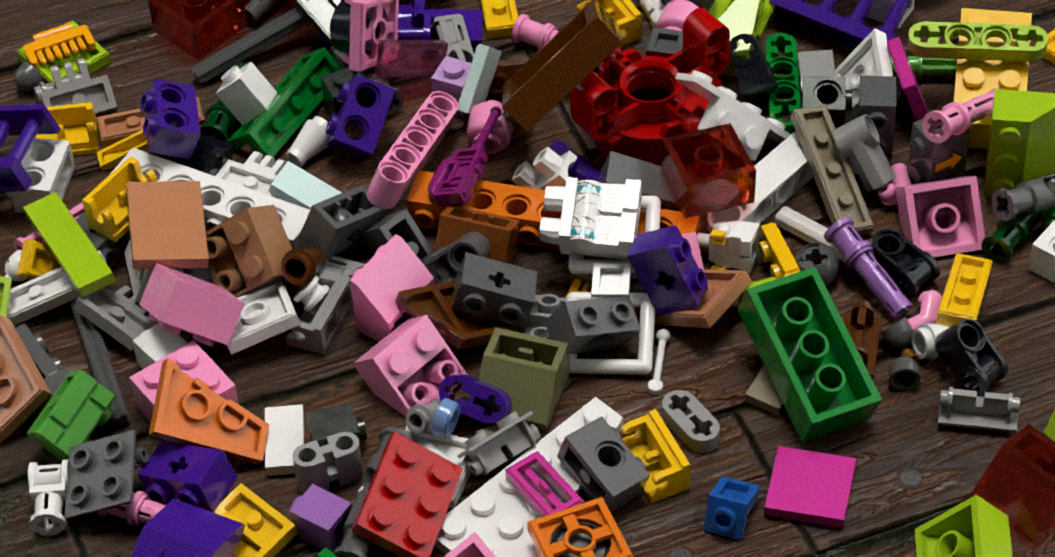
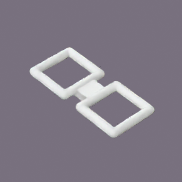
M642 196L641 210H646L645 232L660 229V198L657 196ZM572 252V254H569L570 272L573 274H593L592 291L571 292L567 295L566 301L630 296L633 307L640 308L639 326L641 330L639 331L637 359H577V353L569 354L570 374H649L653 363L655 308L647 293L630 292L631 275H636L629 260L584 259V255Z

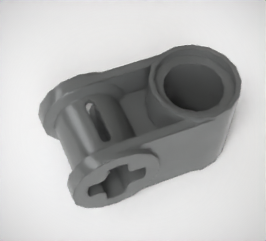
M468 232L445 247L442 246L431 252L420 261L433 275L435 284L454 281L465 255L463 246L471 248L475 255L488 258L490 253L488 239L481 233Z

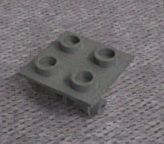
M136 430L70 447L65 504L66 520L132 503L134 468H142L149 461L147 449L136 445Z

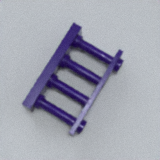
M805 0L769 1L776 16L854 47H857L873 31L872 28L865 26L864 20L875 0H859L852 15H848L846 18L835 14L834 8L838 0H823L821 4L816 6L806 3ZM896 0L882 27L877 28V30L886 33L887 43L888 40L896 38L894 32L911 0Z
M44 104L0 106V150L8 136L20 135L9 156L0 157V192L27 191L33 180L21 163L37 134L59 133L61 128Z

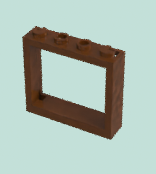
M596 0L590 1L503 84L502 109L504 112L502 115L516 129L521 126L528 132L623 43L618 23Z

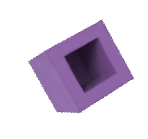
M312 484L303 495L298 496L293 501L289 511L291 522L296 525L299 532L296 537L322 550L327 547L331 552H334L341 545L344 538L343 527L352 503Z

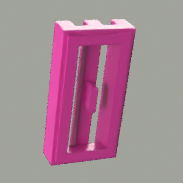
M538 451L505 469L506 479L541 517L584 503L583 499ZM534 465L567 502L563 504L530 466ZM523 476L532 484V486L542 495V497L552 506L554 510L551 509V507L532 488V486L523 478Z

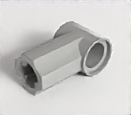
M867 114L833 130V137L839 151L846 159H850L867 192L875 190L895 179L896 175L879 145L880 136L876 126Z

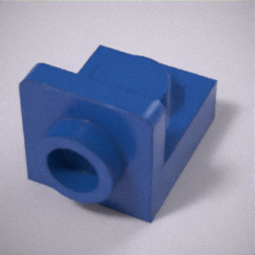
M722 476L708 496L704 530L740 540L745 532L747 515L758 501L760 486Z

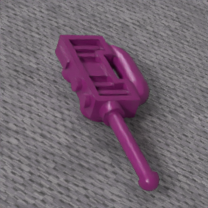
M495 106L490 109V115L476 143H473L470 148L456 149L452 157L446 158L439 164L428 186L429 196L435 199L439 206H463L472 199L473 194L471 191L476 181L485 173L483 166L487 162L488 156L484 151V145L498 117L502 114L500 107Z

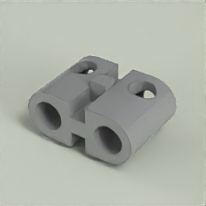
M340 432L327 436V445L320 447L317 440L302 444L294 450L292 455L298 489L301 493L304 494L312 484L330 491V482L337 480L339 487H343L360 480L364 472L359 438L352 432Z

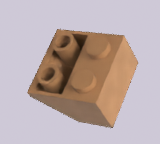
M274 204L246 208L206 232L209 257L208 270L215 285L223 287L238 298L279 279H282L283 282L286 280L281 271V262L284 255L293 249Z

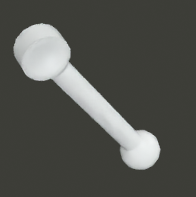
M660 329L656 334V339L659 343L653 379L648 382V392L651 395H659L663 391V383L660 379L666 343L671 338L670 332L666 329Z

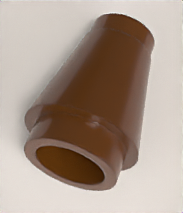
M316 247L294 249L287 252L281 262V271L284 278L295 285L308 284L323 265L324 254Z

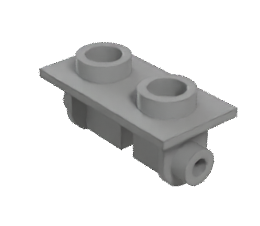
M949 387V390H941L938 425L1017 433L1020 397H1013V393L1001 394L985 392L984 397L977 396V391Z
M516 411L496 422L500 429L497 432L488 436L485 430L465 441L464 443L468 449L457 455V457L460 459L468 454L471 459L468 462V467L474 476L479 474L487 475L491 470L508 461L501 450L502 446H505L510 456L514 457L527 448L536 445V439L540 438L539 430L534 424L528 425L525 420L533 412L530 411L519 417Z

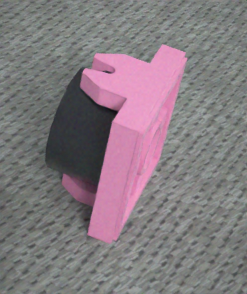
M344 0L337 5L330 22V39L337 50L344 51L343 61L349 64V70L362 71L397 58L399 0Z

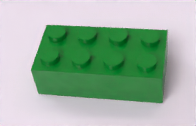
M813 267L748 288L738 307V311L801 442L871 419L882 398L817 268Z

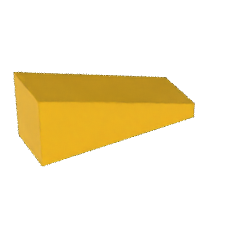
M143 129L96 152L100 168L103 171L116 168L132 147L150 153L147 137L143 136Z

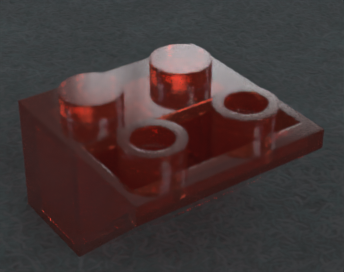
M1027 424L1001 446L972 491L971 497L978 495L1008 515L1009 526L1032 543L1055 525V442L1032 425Z

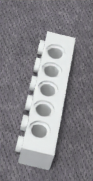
M133 147L113 170L115 171L131 156L139 161L141 172L144 176L152 169L158 182L200 181L206 232L246 208L274 204L292 249L310 248L299 237L310 212L309 209Z

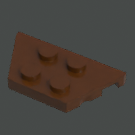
M455 280L399 291L395 301L399 307L414 318L427 315L442 338L458 350L488 344L495 327L524 333L527 328V321L524 328L451 309Z

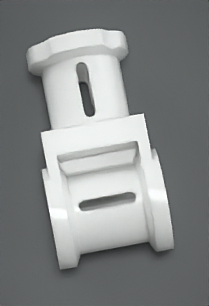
M69 459L63 460L61 464L39 466L37 462L29 463V494L35 513L30 517V528L32 531L43 536L57 535L65 529L66 519L62 515V509L66 504Z

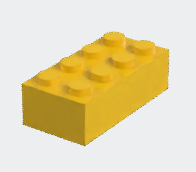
M961 8L960 23L1031 25L1032 13ZM959 35L958 46H964L969 43L966 37ZM991 37L986 40L987 44L992 47H1001L1005 44L1004 40L999 37ZM1012 39L1011 46L1016 47V39ZM957 59L953 102L962 104L995 88L1027 91L1029 62ZM991 115L970 124L968 148H988Z

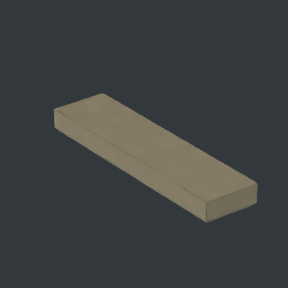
M821 105L793 110L790 116L832 225L844 217H850L854 221L853 227L859 235L871 234L875 228L849 161L841 154L833 137L835 126L827 106Z

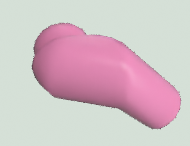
M903 163L891 166L896 175L895 179L892 182L886 183L887 187L885 189L882 186L878 188L880 201L886 206L897 205L895 187L912 185L907 172V166Z
M930 290L920 294L918 301L921 302L920 314L907 319L912 326V330L918 329L921 324H936L942 295L939 292Z

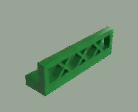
M325 47L301 57L275 86L274 89L278 93L268 109L244 125H241L227 143L235 145V149L248 144L253 151L262 153L263 158L266 155L274 157L324 99L321 76L341 70L340 65Z

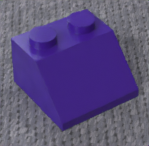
M173 498L143 527L131 557H233L246 525Z

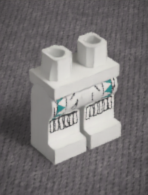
M567 177L566 186H546L544 196L545 211L562 212L561 219L542 217L539 230L540 241L559 244L560 254H572L574 252L581 255L628 260L627 254L638 234L642 203L641 180L626 179V184H607L594 180L578 181V178Z

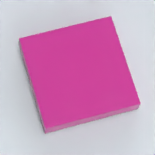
M896 37L888 40L887 46L903 92L915 120L918 121L923 119L929 111L901 39Z
M778 446L765 502L764 516L843 529L856 468V458Z

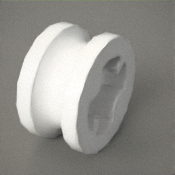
M317 275L314 276L311 282L304 285L293 298L296 303L299 301L303 302V309L306 312L310 311L330 288L327 285H320Z

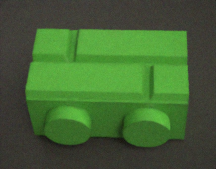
M80 369L69 371L26 434L38 444L44 446L46 450L58 459H69L70 447L92 441L89 436L96 426L101 427L108 421L114 410L110 405L116 396L103 385L97 383L85 371Z

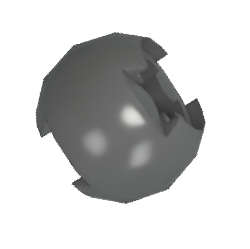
M811 243L805 245L794 257L800 272L816 267L826 287L835 281L838 275L839 260L834 250L824 244Z

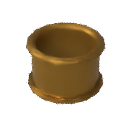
M907 348L900 354V357H911L917 364L920 360L913 348Z

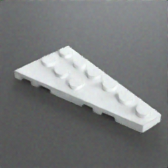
M597 397L593 398L537 442L536 445L528 449L445 515L434 546L446 555L476 532L495 557H536V546L528 532L527 522L541 516L506 479L505 469L538 451L578 494L582 489L557 457L565 436L601 416L611 427H614L620 433L623 426V417ZM534 465L530 466L537 476L545 481L563 504L567 501ZM523 476V478L532 486V484ZM532 486V488L542 497V495ZM542 497V499L551 507V509L554 510L552 506ZM559 529L551 537L550 543L552 542V539L557 534Z

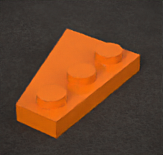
M169 358L165 359L161 366L149 435L179 444L223 450L227 457L253 464L261 463L264 459L269 424L233 400H225L210 390L207 383L198 377L195 379L178 369V364Z

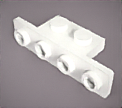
M695 70L691 74L677 73L676 81L709 101L697 129L744 159L756 161L766 137L772 141L783 142L791 135L785 131L786 125L772 118L766 119L761 116L762 110L750 103H741L736 100L737 94L724 87L712 85L713 79L710 76Z

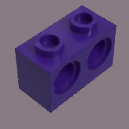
M358 74L349 83L344 81L337 96V101L341 102L337 115L332 113L325 129V133L330 135L326 145L360 159H368L376 147L395 89ZM358 92L365 93L370 98L371 105L369 108L358 104L356 100ZM350 124L358 129V140H352L347 137L344 130L345 125Z
M154 78L149 92L144 91L140 102V111L145 113L143 136L147 137L148 150L151 153L190 160L201 135L195 86Z

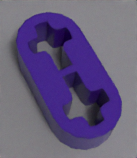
M464 374L451 375L446 377L439 386L438 393L441 401L447 398L458 402L461 407V414L483 423H496L511 412L512 402L507 392ZM462 383L461 390L470 394L471 398L463 397L455 401V393L450 391L451 386ZM496 397L495 404L500 406V411L493 412L490 415V408L479 403V400H490Z

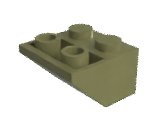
M495 327L483 355L479 380L507 392L512 402L510 414L516 411L519 417L532 411L533 414L525 419L527 424H534L537 428L547 430L570 374L569 344ZM496 397L490 400H479V403L490 408V415L493 412L500 411V406L495 404Z

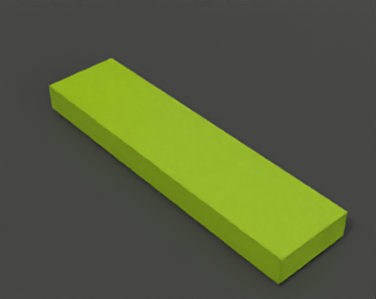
M56 192L23 207L26 217L82 298L116 282L113 272Z

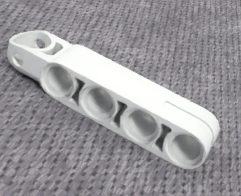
M796 131L737 180L728 192L711 205L707 217L709 233H711L715 223L740 220L762 223L813 178Z

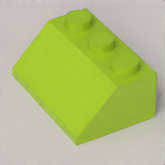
M994 89L984 181V197L991 198L997 189L1011 190L1022 182L1055 174V93Z
M978 495L969 498L914 529L916 557H1013L1008 515Z

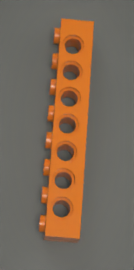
M419 170L407 198V209L418 227L438 230L440 214L449 205L439 206L436 200L429 196L428 186L434 173ZM477 180L471 191L473 194L472 199L467 204L460 206L518 219L520 222L516 243L560 250L559 244L540 241L539 230L542 217L561 219L562 212L545 211V190ZM661 209L660 229L677 225L681 234L696 232L698 235L700 233V215ZM640 210L638 234L645 233L646 210Z

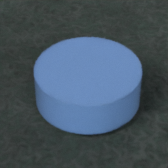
M447 398L441 401L433 418L431 426L432 435L443 439L451 436L460 415L461 407L458 402Z

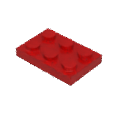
M394 431L388 438L351 531L399 557H430L463 468Z

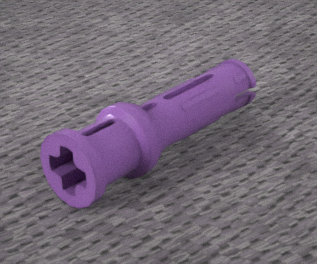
M850 217L838 220L825 232L824 239L828 243L832 242L843 256L842 262L845 266L854 268L893 320L900 319L906 315L913 305L903 295L885 269L878 263L872 254V244L861 238L854 229V221Z

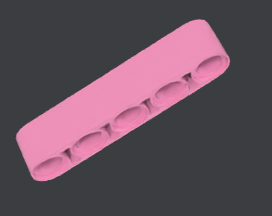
M442 91L432 92L379 163L366 192L370 203L381 209H391L397 205L416 178L418 171L423 168L446 135L459 106L453 96Z

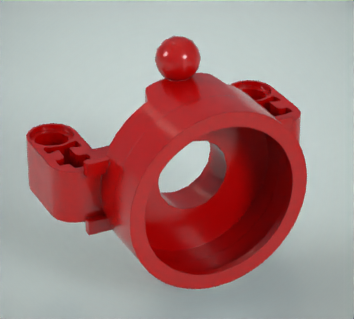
M697 8L686 17L683 23V49L669 57L640 56L639 52L633 48L621 52V46H618L603 61V64L599 67L598 75L592 71L570 92L572 120L594 139L596 146L606 157H608L610 151L669 169L691 161L702 152L710 138L697 129L709 101L676 81L675 77L677 73L691 74L695 70L710 76L713 79L712 85L716 87L721 86L722 81L717 77L725 71L729 64V28L706 9ZM642 95L668 96L659 101H643L635 98Z

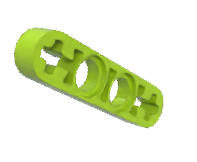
M923 21L914 24L909 29L908 49L912 54L923 58L1032 62L1038 61L1046 55L1049 38L1044 29L1034 25ZM960 35L966 37L969 43L964 46H957L950 39ZM939 36L944 37L943 44H939ZM920 37H927L928 42H921ZM991 37H999L1004 40L1005 44L1001 47H992L987 44L986 40ZM1012 39H1016V47L1011 46ZM1028 41H1034L1036 46H1029Z

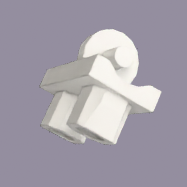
M546 147L536 156L533 166L527 161L519 165L512 181L518 186L546 190V186H566V180L569 177L568 167L576 161L577 156L570 150L559 156L552 149Z

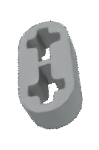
M674 390L664 396L662 400V418L667 426L692 451L697 453L713 451L720 442V425L717 419L688 391ZM685 408H686V415H685V414L683 413V411H682V410L685 409ZM696 428H697L698 431L700 432V433H698L697 435H695V433H696Z

